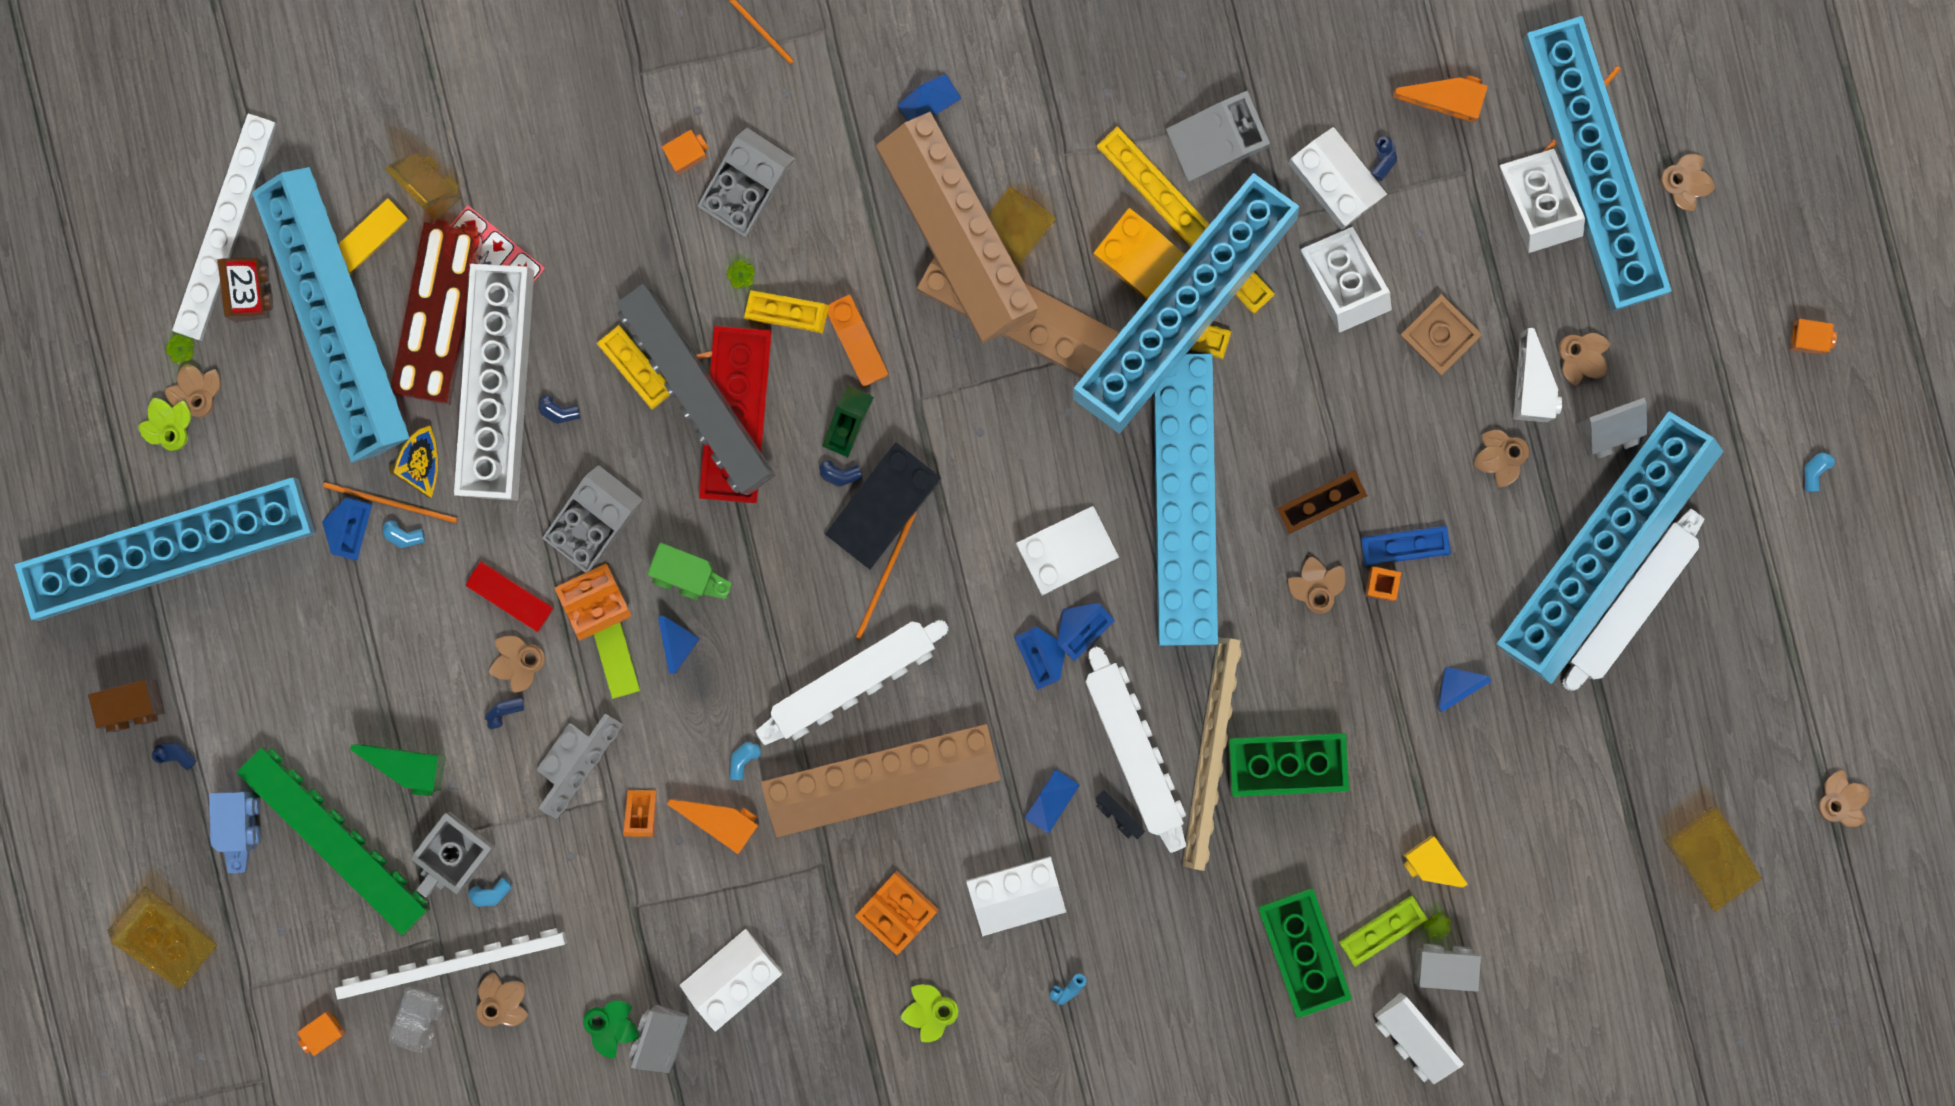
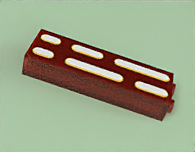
M433 219L432 223L424 222L391 389L395 395L451 405L466 330L470 264H479L484 235L477 232L478 227L461 224L459 229L449 227L450 222Z

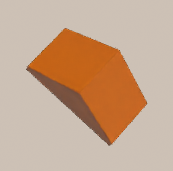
M657 790L627 791L623 836H656Z

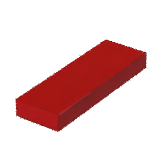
M480 561L465 584L466 587L538 633L554 610L552 606Z

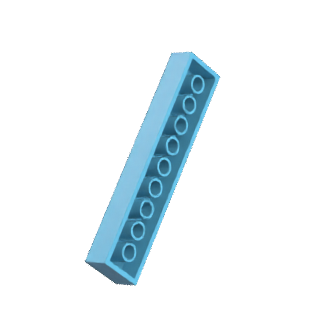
M1583 16L1527 33L1523 38V43L1568 181L1585 217L1584 231L1610 311H1617L1667 295L1672 290Z
M310 167L282 172L254 190L252 195L350 461L352 463L375 457L410 439L407 427L400 414L396 397L387 378V372L382 365L377 345L372 338L367 318L362 311L357 291L351 281L346 261L341 254L336 234L331 227L326 207L322 202Z
M1253 173L1073 388V400L1120 434L1296 222L1299 206Z
M1185 354L1153 393L1158 646L1218 645L1212 354Z
M1670 411L1666 414L1497 642V645L1507 656L1548 683H1553L1724 452L1713 437Z
M292 477L14 565L31 620L41 621L303 539L316 533L300 481Z

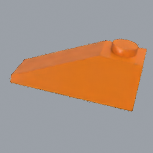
M1466 76L1465 79L1459 77L1398 87L1395 89L1392 98L1475 123L1479 117L1488 86L1482 84V80L1477 77Z
M849 294L828 304L827 315L863 388L888 376L889 373L851 295Z
M670 799L667 803L668 806L737 854L742 851L760 825L755 822L757 816L744 807L740 811L732 807Z

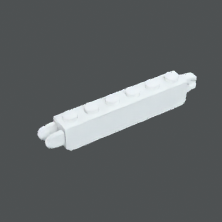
M1689 509L1676 522L1670 523L1568 661L1571 667L1566 672L1565 677H1563L1562 687H1565L1568 691H1575L1576 689L1578 690L1580 685H1583L1587 678L1599 679L1604 677L1699 549V542L1695 536L1704 518L1696 511Z
M938 620L923 628L920 623L910 622L774 705L771 711L772 717L756 730L757 735L764 745L784 737L788 739L792 736L794 741L809 733L807 729L809 725L816 721L819 726L834 717L832 711L839 707H842L845 711L859 702L856 697L866 691L868 695H871L884 687L881 683L883 680L890 676L893 680H896L909 672L906 666L914 661L920 665L932 658L931 651L935 649L933 643L947 634V631H949L948 624L945 621L943 622V620Z
M1093 647L1088 652L1089 655H1087L1089 656L1088 659H1090L1089 662L1093 673L1088 674L1085 683L1148 832L1160 835L1170 853L1186 847L1181 827L1184 824L1182 818L1186 816L1180 800L1174 802L1170 791L1175 789L1169 774L1163 775L1159 764L1164 763L1158 747L1152 748L1148 737L1152 736L1147 721H1140L1136 712L1141 707L1135 693L1130 695L1125 684L1130 681L1124 667L1118 668L1116 663L1110 665L1107 656L1104 654L1105 651L1100 647Z

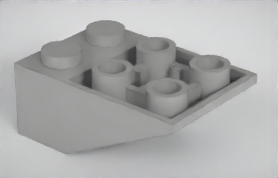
M1248 91L1221 101L1166 129L1188 182L1266 150L1270 145Z
M746 128L734 139L697 207L746 237L782 183L795 158Z
M598 465L583 478L542 539L585 573L589 572L624 529L644 500Z
M655 1005L651 1010L648 1009L642 1015L637 1030L642 1032L641 1038L639 1037L638 1040L636 1039L633 1042L628 1059L633 1060L631 1068L670 1073L690 1015L660 1005Z

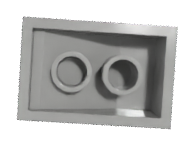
M1645 397L1592 416L1576 424L1588 456L1596 454L1597 459L1613 454L1612 448L1623 444L1624 448L1627 449L1641 443L1640 437L1647 435V403Z

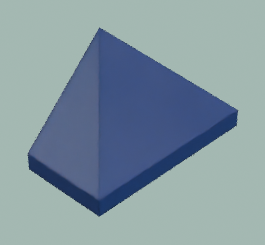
M944 74L920 85L897 106L906 120L910 121L928 112H931L934 117L959 101L961 97L947 75Z
M345 498L322 521L331 554L358 560L372 508L371 504Z
M1099 603L1063 609L1057 644L1075 661L1115 620Z
M659 616L658 621L669 674L678 673L699 641V638L666 616Z
M1038 627L1014 637L1037 690L1060 680L1065 651L1057 644V639Z
M1445 667L1436 708L1439 712L1445 711L1490 683V677Z
M1055 769L1026 814L1025 819L1049 834L1080 785Z

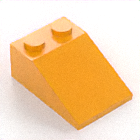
M1128 208L1095 250L1092 257L1148 300L1185 254L1151 224Z

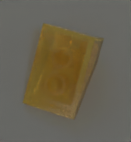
M415 153L389 164L385 168L436 221L444 216L462 198L456 192L460 186L449 175L443 178L437 172L440 166L429 155L423 158L419 153Z
M1708 808L1663 840L1714 912L1762 879L1737 836L1717 808Z
M146 886L142 888L108 929L113 945L180 990L217 947V943L168 901Z

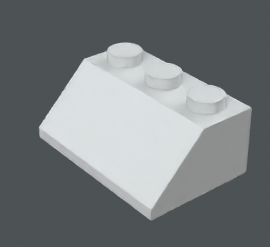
M1334 127L1313 140L1288 162L1341 230L1387 195Z
M1050 856L966 881L982 936L1066 912Z
M745 929L679 986L699 1014L716 1032L784 972L751 933Z
M1399 993L1374 1015L1379 1020L1375 1024L1376 1027L1386 1038L1391 1035L1396 1040L1397 1044L1394 1048L1404 1060L1408 1057L1413 1060L1417 1065L1413 1070L1423 1082L1429 1079L1431 1083L1436 1084L1464 1065L1413 1003L1402 993Z

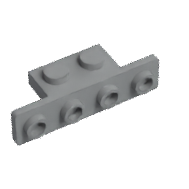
M604 714L589 736L575 725L568 724L537 768L540 774L555 784L539 806L542 812L557 819L565 811L571 798L584 784L585 778L600 761L602 754L609 744L617 737L623 725L608 714Z

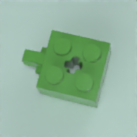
M659 543L647 574L653 577V584L668 590L674 585L681 588L679 594L696 601L699 596L706 598L707 595L727 599L732 588L731 582L715 574L712 563L663 543Z

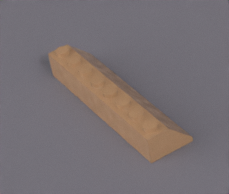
M931 112L905 122L879 142L875 148L981 343L983 344L1032 322L1038 307Z
M934 257L917 287V292L968 318ZM1025 283L1038 307L1034 320L1001 336L1082 378L1117 337L1119 332Z
M984 724L762 781L761 785L777 838L1001 780L988 726Z

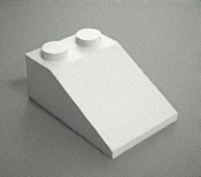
M1554 149L1499 166L1517 227L1528 253L1583 236L1585 217Z
M1353 226L1300 249L1324 306L1339 333L1392 310L1390 291Z
M1528 328L1520 333L1513 419L1549 422L1556 418V414L1561 413L1562 397L1558 396V387L1535 329Z
M1094 506L1016 543L1041 596L1119 558Z

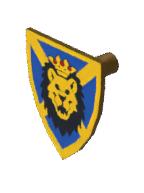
M428 425L416 430L409 436L410 439L403 443L395 463L389 466V472L428 498H432L438 473V453L431 426Z

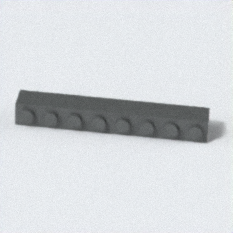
M643 283L616 302L620 309L617 313L620 320L626 327H632L636 334L633 336L634 341L642 351L647 350L651 356V359L648 361L657 374L662 373L667 382L664 383V386L673 398L677 396L682 403L680 407L682 414L689 422L693 420L698 427V430L695 431L696 435L704 445L709 444L714 452L711 455L712 459L720 469L724 467L730 477L727 478V481L736 493L740 491L741 494L749 495L776 476L653 289Z

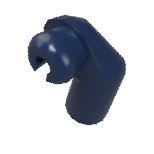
M1382 136L1376 141L1379 162L1373 168L1371 174L1379 181L1385 178L1397 162L1395 144L1387 136Z
M543 396L539 400V412L553 423L559 424L581 419L578 405L561 408L554 403L551 396Z
M826 460L819 466L822 479L838 487L863 478L858 465L842 470L834 466L832 461Z
M512 698L495 704L485 713L487 727L490 730L502 727V716L524 711L522 698Z
M177 742L160 744L152 752V759L156 763L177 761L186 771L197 762Z

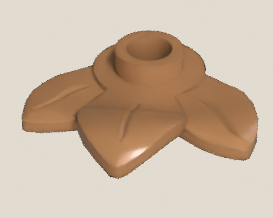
M1698 154L1682 156L1676 165L1665 168L1660 177L1661 187L1666 192L1672 194L1675 204L1685 211H1695L1696 197L1709 195L1715 189L1712 178L1707 173L1701 171L1704 157ZM1674 174L1678 178V184H1675L1673 181Z
M1588 333L1582 337L1574 334L1564 337L1559 344V354L1564 360L1562 373L1565 379L1572 385L1577 386L1582 380L1583 375L1594 379L1605 377L1607 364L1601 354L1609 348L1610 342L1604 336L1597 333ZM1573 344H1576L1578 347L1575 354L1571 353V346Z
M187 363L184 364L178 372V385L165 389L166 398L173 407L177 403L185 401L193 417L203 418L209 415L214 408L213 398L221 387L220 376L217 370H211L203 375L195 366ZM199 398H201V405L199 407H195L196 401Z
M1491 430L1482 434V440L1487 448L1477 455L1474 467L1482 472L1495 473L1497 487L1501 488L1510 485L1519 477L1521 464L1525 463L1529 458L1530 447L1528 443L1520 437L1510 438L1501 430ZM1512 446H1517L1520 449L1518 457H1513L1510 454Z
M1309 557L1303 565L1301 577L1288 579L1290 593L1295 599L1305 602L1311 612L1316 614L1326 613L1334 604V596L1344 589L1345 571L1342 566L1326 571L1321 562L1314 557ZM1317 594H1321L1325 598L1322 605H1317L1314 602V597Z
M504 636L496 639L495 645L502 655L492 664L489 670L490 675L502 680H511V689L514 693L528 689L533 683L535 673L540 671L545 664L544 652L536 645H526L516 636ZM530 653L536 656V661L532 665L526 662V656Z
M1843 770L1833 773L1826 780L1824 785L1825 795L1819 801L1818 812L1820 816L1828 822L1839 821L1850 828L1862 825L1866 822V818L1860 809L1868 802L1870 789L1863 784L1853 783L1849 785ZM1832 802L1835 803L1837 807L1836 812H1834L1831 809Z
M491 973L484 978L478 989L481 1001L476 1009L478 1021L486 1027H495L499 1024L513 1027L521 1024L528 1017V1013L519 1006L525 995V984L519 981L501 984L495 973ZM488 1007L495 1008L496 1015L494 1017L486 1015L485 1010Z

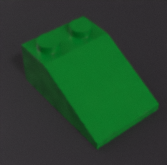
M351 744L350 750L404 788H411V794L432 796L434 791H441L446 756L365 744Z

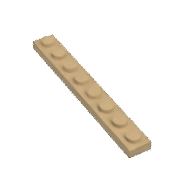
M1218 637V645L1216 646L1186 847L1182 867L1204 871L1205 864H1207L1210 856L1208 848L1209 838L1214 830L1213 813L1219 799L1217 787L1223 772V749H1225L1228 741L1226 730L1228 720L1232 715V692L1237 684L1235 676L1236 666L1241 657L1240 640Z

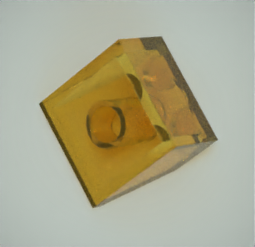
M1013 187L1007 190L987 215L1011 260L1019 267L1022 266L1056 223V218Z

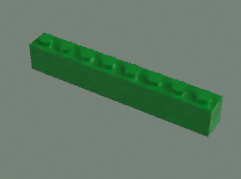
M266 747L260 748L236 773L401 936L406 935L430 911L426 906L428 900L418 891L412 892L405 885L408 882L407 879L399 871L394 870L392 872L385 865L387 860L376 849L371 852L364 845L366 839L357 830L353 829L350 831L343 824L346 821L345 818L334 808L330 811L323 804L325 799L314 788L309 790L304 786L302 782L305 779L294 768L288 770L281 763L284 758L272 747L269 750Z

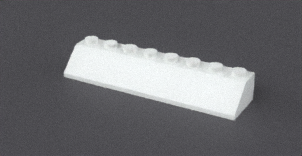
M470 264L454 485L455 496L518 501L534 270L529 267Z

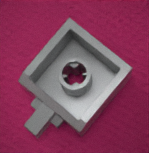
M451 812L445 813L411 857L412 861L424 869L421 875L425 879L416 891L426 898L435 887L442 890L446 886L455 894H460L496 847ZM457 847L459 857L450 860L447 857L450 854L447 853V849Z

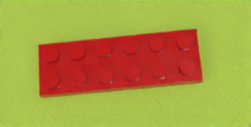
M714 326L710 377L762 454L772 331ZM709 444L704 445L699 499L757 504L759 488L749 495L741 494L740 491L736 493L727 481V478L730 477L724 467L720 469L711 457L714 452Z

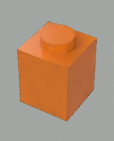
M692 130L661 146L677 175L706 160L707 156L704 151L709 149L701 134L695 136Z
M1805 319L1794 321L1790 350L1820 355L1830 353V349H1834L1837 340V332L1833 331L1834 324Z
M1371 567L1364 596L1391 602L1396 601L1402 572Z
M331 1010L325 1012L297 1032L300 1037L298 1039L299 1045L305 1053L311 1052L313 1056L319 1054L347 1034Z

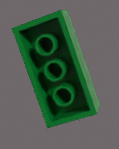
M1346 733L1228 738L1231 797L1349 792Z
M1309 887L1256 906L1291 1008L1297 1019L1352 1000L1313 888Z

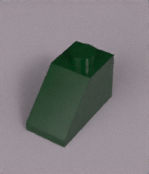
M847 386L836 407L822 446L848 458L866 420L874 397L851 386Z

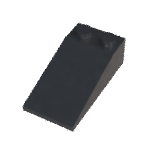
M895 442L825 535L871 570L941 482L942 478Z

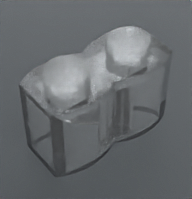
M409 985L401 1001L388 1043L419 1054L424 1051V1048L430 1049L435 1036V1032L431 1031L434 1020L440 1021L445 1005L440 1004L442 996Z

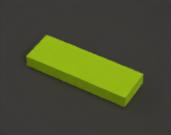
M621 622L594 634L612 699L641 691Z
M1411 895L1339 941V944L1353 966L1356 967L1428 921V919Z

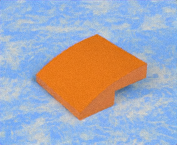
M607 563L554 588L579 641L632 616Z
M896 871L855 917L898 956L939 909L904 876Z

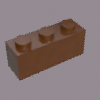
M1353 470L1274 509L1287 536L1368 495L1356 471Z

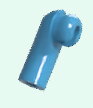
M1824 452L1816 454L1805 465V492L1820 491L1819 476L1827 469H1831L1835 463L1834 457L1831 454Z
M392 520L387 521L383 525L382 533L384 538L399 548H406L426 542L422 529L405 532L399 528L396 521Z
M746 742L732 753L730 780H744L745 764L751 759H758L761 755V748L758 744Z
M502 877L492 889H482L479 886L472 887L469 890L468 897L475 906H495L513 886Z
M1082 974L1074 975L1064 989L1057 985L1054 986L1049 994L1050 1000L1055 1001L1056 1005L1066 1004L1084 988L1087 982L1085 976Z

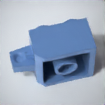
M255 791L210 793L211 846L218 852H224L228 873L247 872L250 850L257 849V844L261 842L260 826H256V815L260 814V799L255 797Z

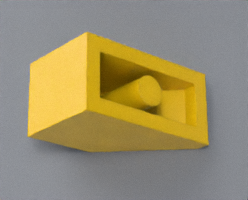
M1435 836L1428 837L1403 855L1406 859L1403 866L1412 878L1417 876L1423 881L1462 888L1468 885Z

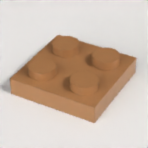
M1442 294L1400 335L1439 376H1442L1482 336Z

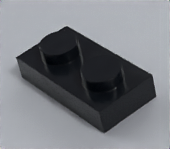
M1102 790L1095 797L1099 801L1096 807L1107 818L1113 815L1120 822L1117 828L1128 839L1133 835L1138 840L1145 833L1142 827L1105 790Z

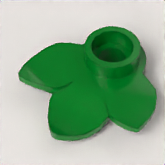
M621 1000L611 1001L604 1008H591L583 1018L585 1030L592 1035L593 1047L598 1053L610 1059L615 1058L618 1043H628L639 1038L635 1024L627 1019L632 1005ZM595 1016H600L603 1019L602 1026L597 1027L593 1024Z

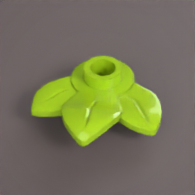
M153 398L148 406L149 420L138 425L141 436L148 443L153 445L161 444L169 451L182 449L188 440L186 428L191 421V412L187 403L181 401L172 408L164 400ZM171 432H174L175 438H174V440L171 442V441H170V433H171Z
M915 985L911 990L916 1002L904 1010L901 1020L909 1026L921 1028V1042L936 1041L943 1035L945 1027L951 1025L957 1019L958 1006L953 999L942 997L937 988L931 985ZM941 1006L949 1008L950 1013L948 1016L943 1017L939 1014L938 1010Z

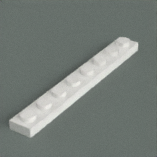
M247 114L172 329L173 332L202 341L221 287L217 259L231 258L252 198V192L255 189L277 126L273 121Z
M557 928L540 932L541 938L533 940L529 939V935L511 939L512 945L501 947L500 942L484 945V951L473 954L472 949L456 952V958L446 961L444 956L427 959L426 966L416 968L414 962L398 966L399 972L388 974L387 969L370 973L371 979L360 981L359 976L341 980L343 986L335 988L337 1000L565 945L568 943L566 933H558Z

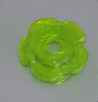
M743 260L734 262L733 266L727 270V278L731 281L730 284L734 288H748L754 282L755 269L751 264H746ZM740 272L744 273L742 278L738 276Z
M175 335L167 343L166 353L175 363L189 361L194 355V343L189 337ZM180 346L183 347V351L181 352L178 351V347Z
M1442 912L1432 915L1424 924V928L1428 931V937L1441 939L1446 936L1451 930L1449 926L1451 918L1445 917Z

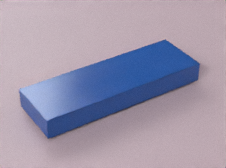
M1447 526L1360 538L1364 566L1451 555Z

